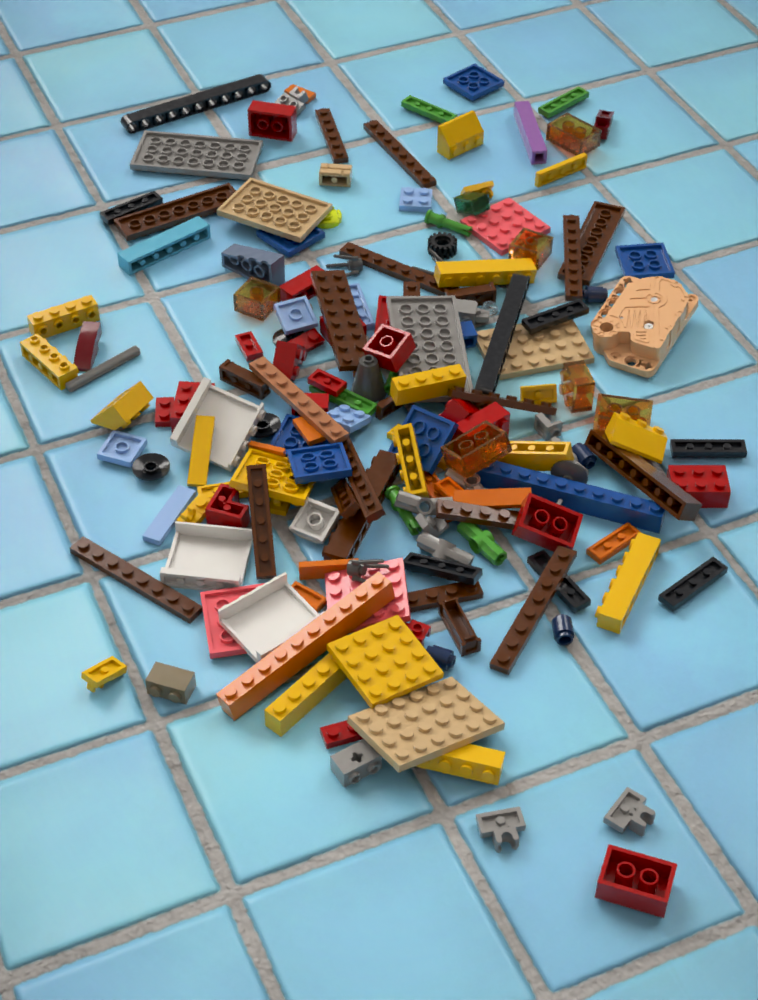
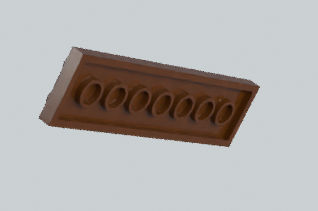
M226 183L114 219V225L127 241L135 240L136 238L180 225L197 216L206 217L217 213V209L236 190L230 183Z
M594 201L580 229L582 285L590 286L625 213V207ZM564 262L558 272L557 279L564 280Z
M311 271L310 277L339 372L357 371L360 358L365 356L362 348L366 345L367 339L345 271Z

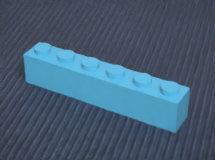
M197 216L117 253L119 267L128 275L137 273L210 239V225Z

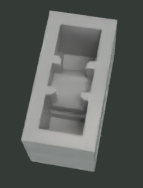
M363 739L331 755L330 769L345 788L382 769V756Z

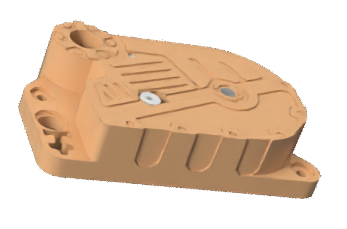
M632 276L622 277L591 322L594 350L596 353L603 355L608 365L613 368L646 378L654 376L696 311L698 296L688 294L679 282L662 276L641 279ZM629 362H634V363H636V364L633 365V366L627 365V363H629Z

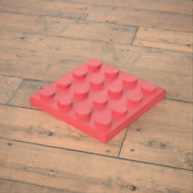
M509 197L460 220L461 224L473 227L472 231L469 232L501 256L551 231L550 226Z
M403 557L378 563L387 564L389 568H367L365 576H361V578L367 580L379 571L392 582L395 598L350 633L357 632L395 615H399L403 622L411 621ZM347 569L325 573L327 610L362 584L358 581H352V576L347 575Z
M265 583L200 592L210 659L247 654L219 624L218 609Z

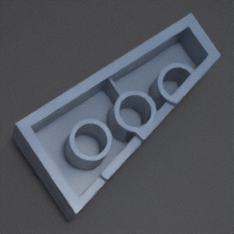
M235 243L221 253L223 267L271 291H274L285 282L283 254Z

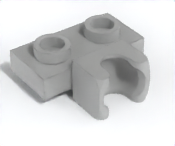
M296 86L289 92L290 95L284 92L275 103L296 106L298 116L306 108L304 104L308 101V95L305 91L300 93Z
M627 787L604 816L603 822L622 834L629 826L631 831L644 836L646 825L653 824L656 814L654 810L645 806L646 797Z
M520 806L476 814L475 818L481 838L492 837L496 852H501L502 842H509L514 850L518 848L519 836L517 832L525 831L526 828Z

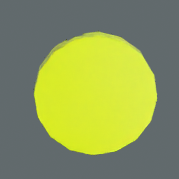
M333 207V210L316 227L329 229L338 226L342 221L341 211Z

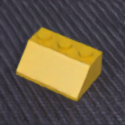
M475 111L467 112L438 126L437 152L450 160L483 144L484 130Z
M139 381L118 395L90 421L93 424L116 430L119 427L124 429L132 423L130 419L134 420L141 414L140 411L143 412L150 406L149 402L153 399V396L143 383Z
M614 412L605 429L610 444L661 464L668 439L664 430L658 426H648L641 419L633 420L626 413L621 412L618 414Z

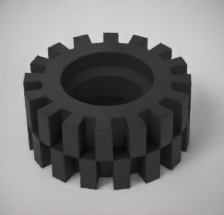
M433 233L428 238V249L431 248L442 260L456 255L457 238L454 235L452 236L451 233Z

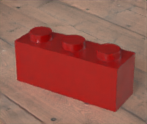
M316 265L280 285L279 300L283 302L305 295L308 300L313 298L316 294L310 277L311 271L325 270Z

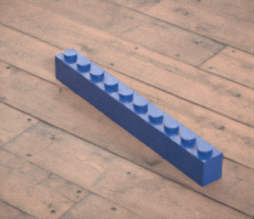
M484 457L481 458L476 468V474L480 476L481 485L487 489L531 487L532 494L556 504L559 499H562L561 505L578 513L620 524L629 522L635 528L658 534L664 522L666 510L655 501Z

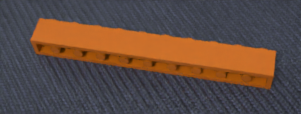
M378 571L216 693L222 710L234 721L324 653L327 650V643L346 636L395 598L392 582Z

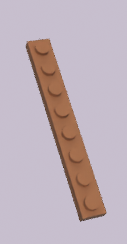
M264 356L249 363V369L330 443L343 442L349 439V432Z

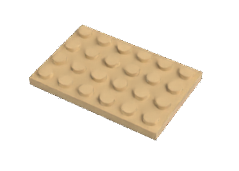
M250 177L217 209V215L301 243L333 210V204Z
M573 319L530 334L521 324H517L499 380L594 363V356ZM494 328L476 331L478 334L476 345L483 359L485 358Z
M453 677L417 689L399 698H394L385 704H378L373 709L368 708L349 715L347 723L398 773L502 731L505 726V722Z

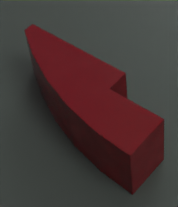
M599 110L593 126L592 138L607 140L614 116L613 111Z
M83 321L73 363L79 371L87 372L93 367L102 334L100 322Z

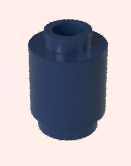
M586 286L585 290H582V299L585 300V303H603L608 298L607 288L602 286Z
M577 443L572 447V451L582 466L586 469H591L595 465L597 458L585 444Z
M564 614L554 617L551 623L555 641L562 646L571 644L574 638L571 617Z
M429 645L426 648V651L441 669L448 671L449 668L454 667L456 661L454 651L437 645Z

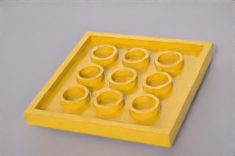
M249 448L230 479L229 487L235 488L238 491L249 492L246 466L266 464L269 497L276 501L289 502L294 506H304L316 481L307 484H295L288 457Z
M399 615L327 643V651L371 709L375 708L378 704H385L394 698H399L440 680L444 675V672Z

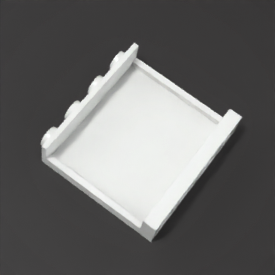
M204 377L170 436L171 445L191 454L196 415L215 417L210 463L232 472L233 468L237 467L240 463L242 451L245 452L247 450L249 438L255 435L259 420L262 421L266 414L264 403L261 402L260 405L247 401L211 385V380Z
M175 521L176 533L166 566L161 567L160 570L162 583L173 588L202 591L240 587L243 585L253 546L252 529Z
M284 572L218 609L219 624L257 663L325 611L319 614L287 582V573Z

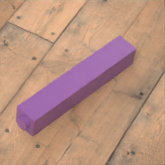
M514 102V117L531 165L546 164L547 148L530 102Z

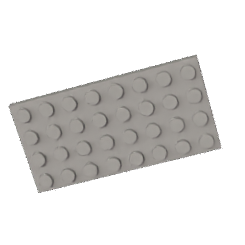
M144 130L130 162V170L248 180L250 177H253L263 148V140Z
M455 295L387 296L386 304L390 326L411 333L416 345L415 350L398 370V376L460 364L466 375L465 391L471 392L473 385ZM445 395L413 403L448 402L456 398Z

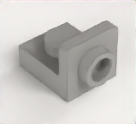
M542 412L535 415L534 429L545 441L561 435L563 425L561 420L551 423L550 419L546 418Z
M421 512L415 517L425 532L437 538L449 527L445 519L426 517Z

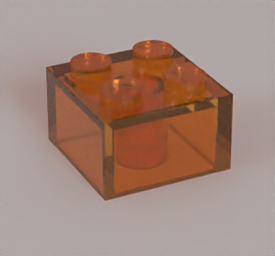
M523 228L509 245L508 259L531 258L536 269L539 270L552 253L553 237Z
M251 276L233 294L234 311L264 321L274 310V304L281 302L280 286Z
M585 361L563 363V370L560 371L561 384H559V393L564 397L565 406L569 408L571 413L592 410L595 382Z

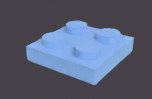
M401 187L399 211L427 212L429 209L431 210L433 189Z
M306 295L275 303L273 306L285 335L318 327V321Z
M344 404L326 412L349 434L371 423L372 416L365 414L364 411L354 410Z
M113 430L97 452V459L132 468L133 462L146 447L147 438Z

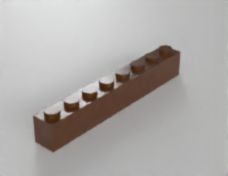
M590 430L584 444L595 455L676 519L695 521L702 506L699 501L639 455L610 444L605 430Z
M379 450L377 456L372 458L371 467L366 469V473L381 505L385 499L384 493L386 489L392 486L401 469V464L397 462L396 453ZM361 507L353 517H348L346 520L344 518L338 520L336 531L331 533L328 545H325L322 550L324 560L354 558L372 522H367Z

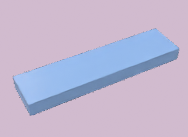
M359 283L349 284L359 317L367 325V330L375 329V323Z
M179 485L142 535L143 541L160 546L175 526L177 518L186 510L187 506L196 496V490Z

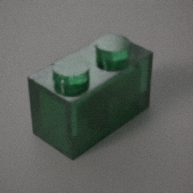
M467 191L454 197L457 213L476 216L490 209L489 198L485 193Z

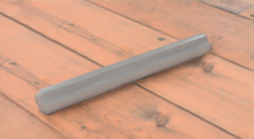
M133 346L68 381L65 384L66 389L69 392L75 391L140 355V349L137 346Z

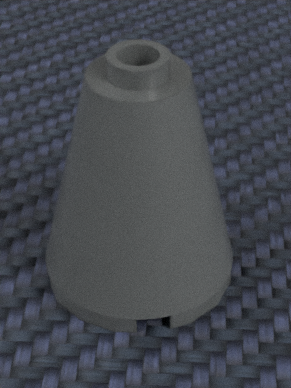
M365 355L360 358L351 391L373 402L384 400L386 397L385 383L378 360L372 355Z

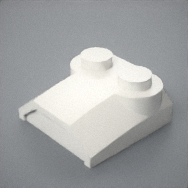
M308 497L305 505L301 506L289 530L315 544H323L331 531L336 529L341 515L337 508Z

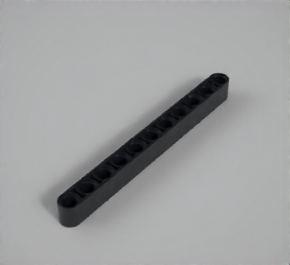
M262 74L254 75L126 114L121 118V125L129 133H136L266 93L270 90L271 83Z
M513 274L475 386V389L483 391L482 394L489 395V392L495 393L529 288L530 276Z

